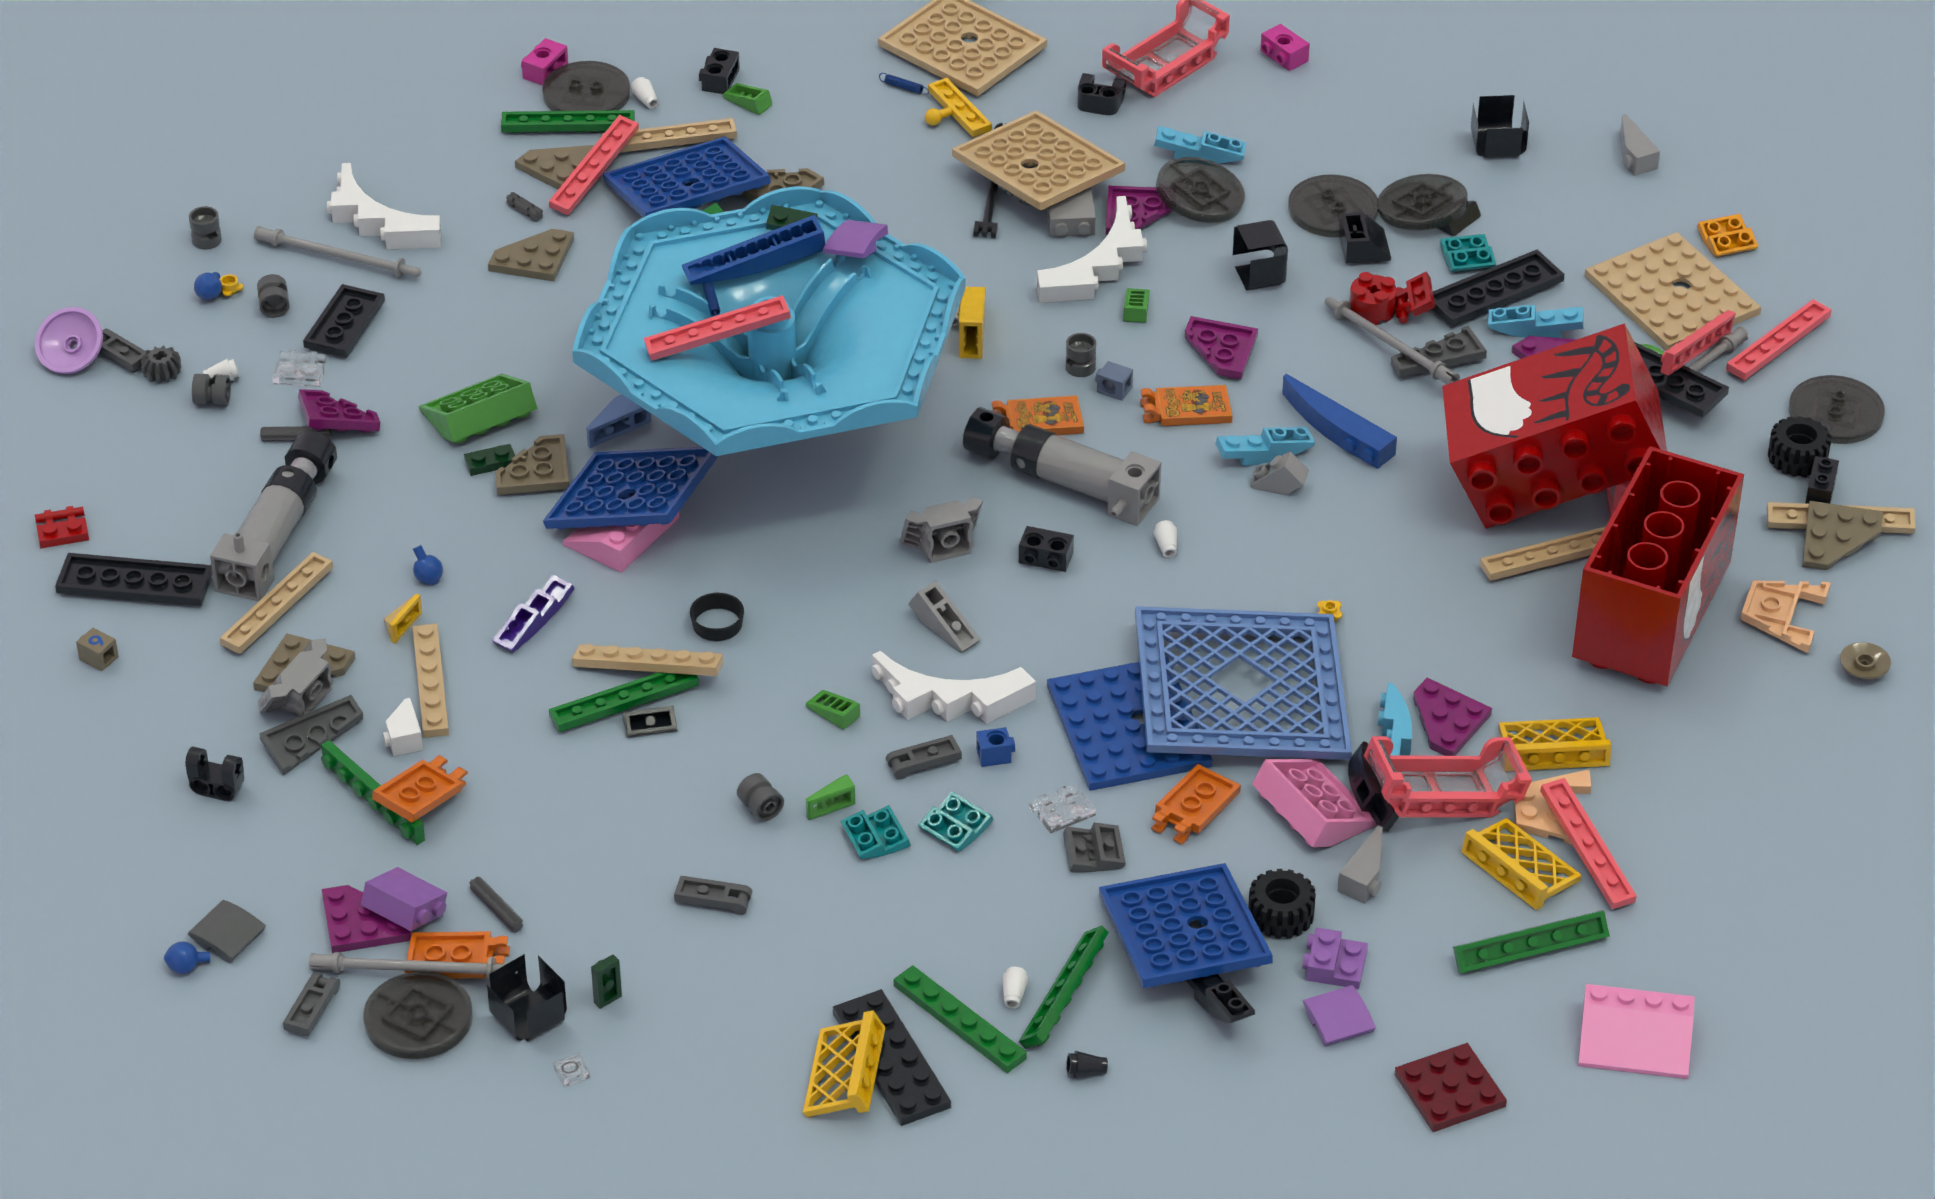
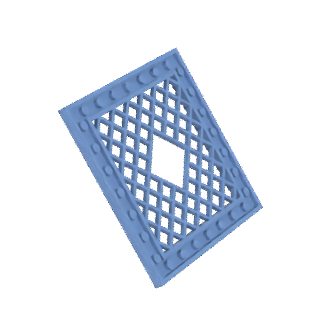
M1136 606L1135 623L1147 752L1351 760L1352 750L1333 614ZM1170 632H1178L1182 636L1176 640L1168 634ZM1195 633H1203L1207 637L1200 641L1193 635ZM1220 634H1228L1232 638L1225 642L1218 636ZM1252 635L1257 639L1250 643L1243 636ZM1277 636L1282 640L1275 644L1268 637ZM1302 637L1307 641L1300 645L1293 638ZM1164 639H1165L1166 641H1168L1169 643H1171V644H1169L1168 646H1166L1165 648H1164ZM1188 639L1196 645L1189 649L1181 643ZM1213 640L1221 646L1214 650L1206 644ZM1238 641L1245 647L1239 651L1231 645ZM1263 642L1270 648L1264 652L1256 646ZM1288 643L1295 649L1287 652L1281 647ZM1311 645V651L1306 649V647ZM1177 647L1184 653L1177 657L1170 651ZM1202 648L1209 654L1202 658L1195 652ZM1227 649L1234 655L1227 659L1220 652ZM1251 650L1259 656L1252 660L1245 653ZM1276 651L1284 657L1277 661L1270 654ZM1301 652L1309 658L1302 662L1295 655ZM1165 656L1172 660V661H1171L1170 663H1168L1167 665H1166ZM1190 656L1197 662L1190 666L1183 660ZM1215 657L1222 663L1215 667L1208 661ZM1238 658L1274 681L1247 702H1243L1210 679ZM1265 659L1272 665L1265 669L1258 663ZM1290 660L1297 666L1291 670L1283 664ZM1311 662H1313V668L1308 666ZM1178 664L1185 671L1178 674L1171 668ZM1203 665L1211 671L1204 675L1196 669ZM1278 668L1286 674L1279 678L1271 672ZM1303 669L1311 675L1304 679L1296 673ZM1167 673L1173 677L1169 682H1167ZM1191 673L1199 679L1192 683L1185 677ZM1292 677L1299 683L1292 687L1285 681ZM1314 679L1316 686L1310 683ZM1177 682H1181L1182 684L1187 686V688H1185L1182 691H1179L1173 685ZM1205 682L1212 689L1205 692L1198 686ZM1280 685L1281 687L1286 689L1287 692L1283 695H1280L1273 689ZM1305 686L1312 693L1306 696L1298 690ZM1168 690L1175 694L1170 700ZM1192 690L1200 695L1195 701L1187 696ZM1219 692L1226 698L1219 702L1212 695ZM1266 694H1270L1276 700L1272 703H1268L1262 697H1264ZM1291 695H1295L1296 697L1301 699V701L1295 705L1287 698H1289ZM1317 697L1318 704L1314 702L1312 699ZM1182 699L1189 705L1182 709L1175 702ZM1207 700L1214 706L1207 710L1200 704ZM1232 701L1240 707L1233 711L1225 705ZM1258 702L1265 708L1258 712L1251 705ZM1283 703L1290 709L1283 713L1276 706ZM1308 704L1315 710L1309 714L1301 709V707ZM1170 708L1177 712L1172 717L1170 714ZM1195 708L1202 715L1195 718L1188 712ZM1220 709L1228 715L1220 719L1213 713ZM1246 710L1253 716L1246 720L1238 714ZM1271 711L1278 717L1271 721L1264 715ZM1296 712L1304 718L1297 722L1289 716ZM1318 714L1320 715V721L1314 718ZM1183 716L1190 723L1184 727L1176 720ZM1208 717L1216 724L1208 727L1202 721ZM1234 718L1241 725L1234 728L1227 722ZM1259 719L1266 726L1260 730L1252 723ZM1284 720L1292 725V727L1284 730L1277 724ZM1309 721L1317 726V728L1310 731L1303 725ZM1220 727H1223V728L1226 729V730H1217V729H1219ZM1245 728H1248V729H1250L1251 731H1242V730H1244ZM1271 729H1274L1276 732H1268V731L1271 730ZM1296 730H1299V731L1302 732V733H1293V732L1296 731Z

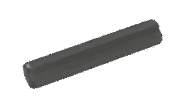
M308 426L261 427L260 437L262 441H295L300 433L315 431L331 440L332 431L329 428L314 430Z
M481 877L471 879L469 882L470 889L511 931L516 932L523 927V919Z

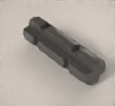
M511 192L510 195L506 196V203L529 216L534 221H538L543 217V210L520 197L515 192Z

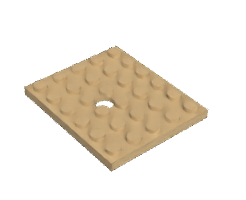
M932 0L879 37L878 46L942 79L948 78L954 85L978 97L1047 47V39L970 0ZM973 37H976V38H977V40H976L975 42H971V43L964 42V41L962 40V38H965V39H972Z
M1037 110L952 148V157L1040 211L1125 171V163ZM1025 164L1026 166H1038L1035 168H1025L1022 165Z
M1678 232L1585 269L1584 276L1664 350H1669L1676 343L1684 340L1686 336H1690L1697 329H1700L1707 322L1712 321L1717 315H1721L1727 310L1736 313L1733 325L1755 317L1761 312L1760 305ZM1676 282H1685L1690 285V288L1686 289L1682 286L1674 287L1673 284Z

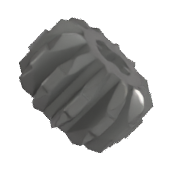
M164 345L161 348L154 346L153 350H146V355H143L141 360L144 377H148L150 382L157 380L158 384L161 381L169 382L170 378L177 379V374L181 373V358L179 353L174 351L173 347L166 349Z

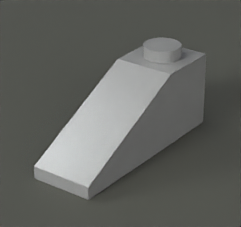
M1627 114L1622 115L1620 137L1625 167L1634 176L1658 169L1660 150Z
M937 581L918 591L908 603L924 625L960 653L981 640Z
M1379 825L1339 872L1337 891L1364 904L1371 896H1375L1381 886L1379 871L1383 827Z

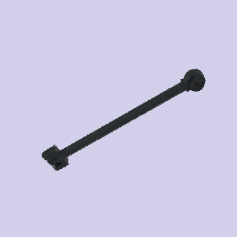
M997 124L994 129L1003 126V124ZM991 180L989 182L983 221H975L974 237H978L979 231H983L982 237H987L988 232H991V238H996L998 223L992 222L998 184Z

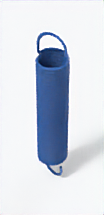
M886 74L884 81H882L921 94L923 89L926 88L922 84L890 74Z
M704 283L702 286L710 314L717 316L720 313V307L713 283Z

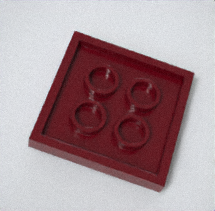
M1468 1042L1395 1067L1394 1075L1432 1132L1506 1107L1507 1099Z

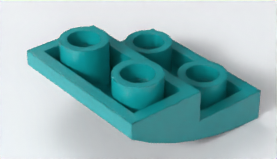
M1485 234L1441 238L1440 240L1444 259L1451 272L1496 266L1492 247L1488 246Z
M952 791L938 808L936 806L931 808L918 826L959 852L977 839L994 819L991 814Z
M890 805L869 815H866L865 811L862 810L840 821L860 859L885 856L911 846Z

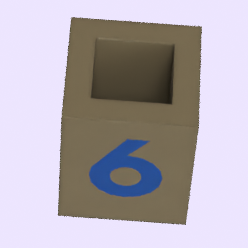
M95 628L90 629L76 641L79 660L100 671L106 669L119 657L116 639Z

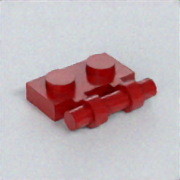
M1427 272L1406 281V288H1397L1395 314L1401 324L1408 322L1411 312L1416 317L1435 307L1431 277Z
M67 506L64 510L51 512V509L44 510V513L34 514L36 524L46 522V524L36 525L40 549L89 540L85 517L75 519V517L85 516L83 506L76 508ZM68 519V520H65V521H60V522H54V523H53V521Z

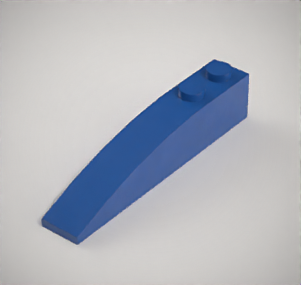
M812 215L682 264V269L690 285L725 281L761 273L823 251L826 244L824 232L816 216Z
M1288 374L1283 376L1282 394L1310 425L1330 441L1377 469L1396 455L1397 437L1292 376Z

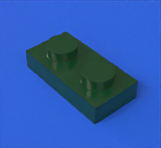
M771 205L766 229L775 230L815 215L818 219V213Z
M511 444L465 453L464 461L470 476L496 471L500 467H507L512 463L511 459L515 454Z
M612 954L591 966L593 999L599 1009L622 997L620 961Z

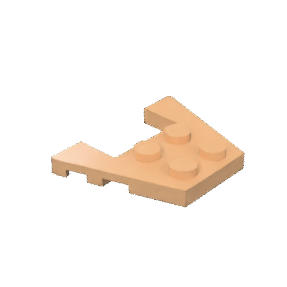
M1753 580L1740 620L1809 653L1815 631L1790 624L1799 598L1825 604L1831 583L1821 582V585H1809V582L1800 581L1799 585H1785V581Z
M1590 770L1531 782L1524 799L1516 804L1514 802L1515 825L1528 834L1548 838L1550 835L1562 838L1564 843L1572 845L1540 789L1542 784L1565 778L1574 793L1590 794Z

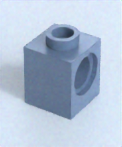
M1107 361L1102 369H1098L1095 376L1097 392L1123 401L1133 387V369Z

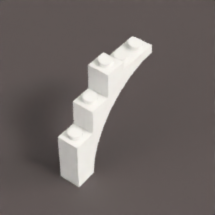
M342 163V170L337 173V191L331 192V201H327V213L332 214L333 223H354L355 228L359 227L360 237L381 236V241L386 242V250L441 248L440 215L405 213L374 201L357 185L352 175L351 163Z
M1117 196L1115 222L1107 237L1098 247L1072 263L1056 268L1037 270L1036 286L1039 303L1094 299V291L1099 287L1098 281L1118 280L1119 271L1123 270V262L1143 261V252L1147 251V240L1142 238L1141 229H1135L1134 222H1130L1132 207L1127 205L1126 196Z
M881 651L872 655L871 671L873 676L880 680L887 687L888 691L893 694V708L907 720L932 708L946 722L972 710L975 716L980 717L988 724L1036 699V681L1022 667L989 678L953 680L926 676L909 670L891 660Z

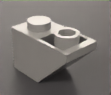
M1289 451L1282 456H1276L1266 465H1259L1253 471L1250 486L1257 490L1287 495L1304 486L1309 470Z

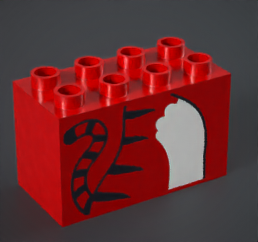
M1625 323L1442 386L1450 465L1485 529L1507 524L1514 519L1541 510L1552 509L1559 504L1589 494H1597L1604 489L1631 481L1649 446L1667 451L1658 389Z
M1649 446L1583 568L1572 657L1589 662L1596 668H1609L1637 677L1644 683H1657L1668 687L1731 562L1745 474Z

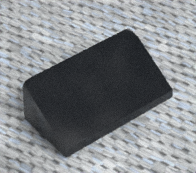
M1461 201L1434 220L1432 225L1451 236H1455L1477 220L1481 213L1476 201Z
M674 705L623 712V722L627 738L677 731Z

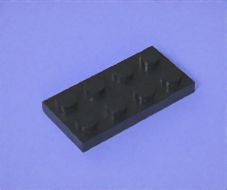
M342 284L304 338V348L347 358L385 302L384 294Z

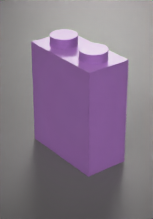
M396 867L365 882L361 906L412 931L443 916L446 910L445 902L448 892Z

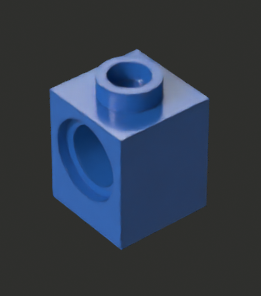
M1007 727L976 731V750L981 767L1011 763V752H1015V741L1013 737H1009Z

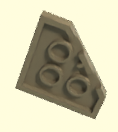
M594 145L529 150L515 160V168L559 189Z
M808 168L799 169V172L785 173V169L767 170L771 179L770 184H766L760 189L744 191L740 195L753 201L766 193L787 187L802 186L819 189L824 185V177Z
M550 229L496 249L488 263V270L490 272L555 281L574 241V232Z
M564 434L538 437L531 448L528 450L523 449L511 459L512 463L507 467H500L495 471L497 495L567 489L569 487Z
M1810 501L1802 567L1827 570L1834 566L1835 562L1841 558H1846L1861 549V546L1868 541H1874L1880 537L1883 511Z
M286 633L253 682L254 690L265 692L300 652H303L311 640ZM326 644L327 652L323 655L325 656L323 659L331 666L330 675H334L335 678L345 675L355 660V651Z

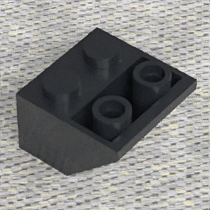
M1364 212L1340 213L1339 238L1345 263L1391 261L1383 227Z

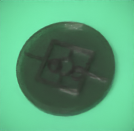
M598 61L573 62L557 68L547 76L542 87L543 100L551 111L620 110L630 98V82L622 70L611 64Z
M1183 157L1171 160L1162 166L1156 179V190L1161 200L1174 212L1194 221L1218 223L1230 220L1240 212L1245 199L1244 188L1231 171L1220 164L1202 158Z
M1331 174L1314 176L1297 184L1289 195L1288 211L1293 221L1304 230L1320 236L1339 237L1340 213L1364 212L1374 221L1378 216L1379 202L1375 192L1365 183L1348 176Z
M1439 174L1412 175L1391 183L1380 193L1377 201L1378 213L1386 223L1400 229H1434L1445 226L1463 215L1468 206V194L1466 188L1459 181L1451 177Z
M1825 375L1805 380L1793 390L1789 401V415L1813 418L1814 421H1819L1822 423V426L1828 428V432L1831 433V443L1848 444L1863 441L1878 432L1883 424L1885 406L1878 393L1865 383L1845 376Z
M410 972L387 980L372 992L363 1012L365 1031L371 1042L383 1052L405 1059L434 1057L452 1049L466 1036L473 1018L472 1003L467 991L452 978L433 972Z

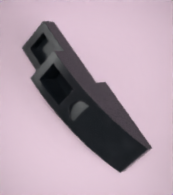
M1363 741L1352 755L1351 760H1349V782L1361 811L1370 812L1377 826L1383 827L1382 831L1388 832L1399 816L1392 805L1384 799L1381 792L1383 785L1376 771L1364 757L1368 743Z
M1218 974L1186 980L1194 990V999L1206 1012L1217 1020L1224 1023H1233L1255 1015L1254 1008L1230 980L1224 982Z

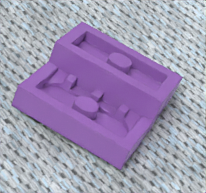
M846 220L831 234L823 248V253L865 258L877 251L876 241L888 234V225Z
M1353 985L1302 1001L1312 1026L1316 1025L1324 1046L1374 1032L1376 1029L1364 1001Z

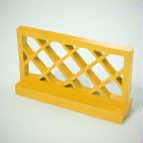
M1599 717L1499 722L1500 736L1511 738L1527 770L1610 766L1611 742L1610 739H1606ZM1584 727H1595V729L1589 731ZM1559 728H1566L1569 731L1563 732ZM1539 729H1540V730H1542V731H1544V732H1542V733L1540 734V733H1537V732H1535V731H1533V730H1539ZM1507 731H1517L1519 733L1514 735ZM1577 733L1584 737L1582 739H1579L1573 735ZM1554 735L1558 737V739L1555 741L1549 738L1548 736ZM1525 736H1528V737L1532 738L1533 740H1532L1531 742H1529V741H1527V740H1525V739H1523V738H1524ZM1506 753L1508 771H1516L1508 753Z
M1508 818L1479 832L1472 829L1465 834L1461 853L1535 910L1542 908L1547 898L1581 880L1582 875ZM1507 829L1513 835L1502 834L1500 831ZM1487 839L1495 840V844H1492ZM1500 841L1514 843V847L1500 845ZM1518 844L1528 845L1532 849L1519 848ZM1507 854L1514 855V858L1509 857ZM1519 856L1532 857V861L1521 860ZM1537 858L1546 859L1551 864L1537 862ZM1525 868L1533 869V873H1530ZM1538 870L1549 871L1551 876L1538 874ZM1556 873L1566 874L1568 878L1557 877ZM1544 883H1550L1552 886L1548 888Z
M874 1010L864 1012L862 1020L820 1029L803 1108V1114L806 1117L854 1107L859 1113L869 1111L886 1028ZM860 1030V1033L853 1040L849 1038L855 1031ZM839 1035L829 1045H827L828 1037ZM844 1041H847L848 1044L839 1053H837L835 1050ZM856 1049L855 1055L847 1061L845 1057ZM830 1054L834 1055L826 1065H822L823 1061ZM840 1062H843L844 1065L833 1074L831 1070ZM852 1070L851 1076L843 1082L841 1078ZM826 1075L830 1076L820 1087L818 1086V1082ZM835 1083L840 1085L830 1095L826 1093ZM846 1090L848 1091L847 1099L836 1101ZM822 1095L826 1098L819 1105L813 1106Z

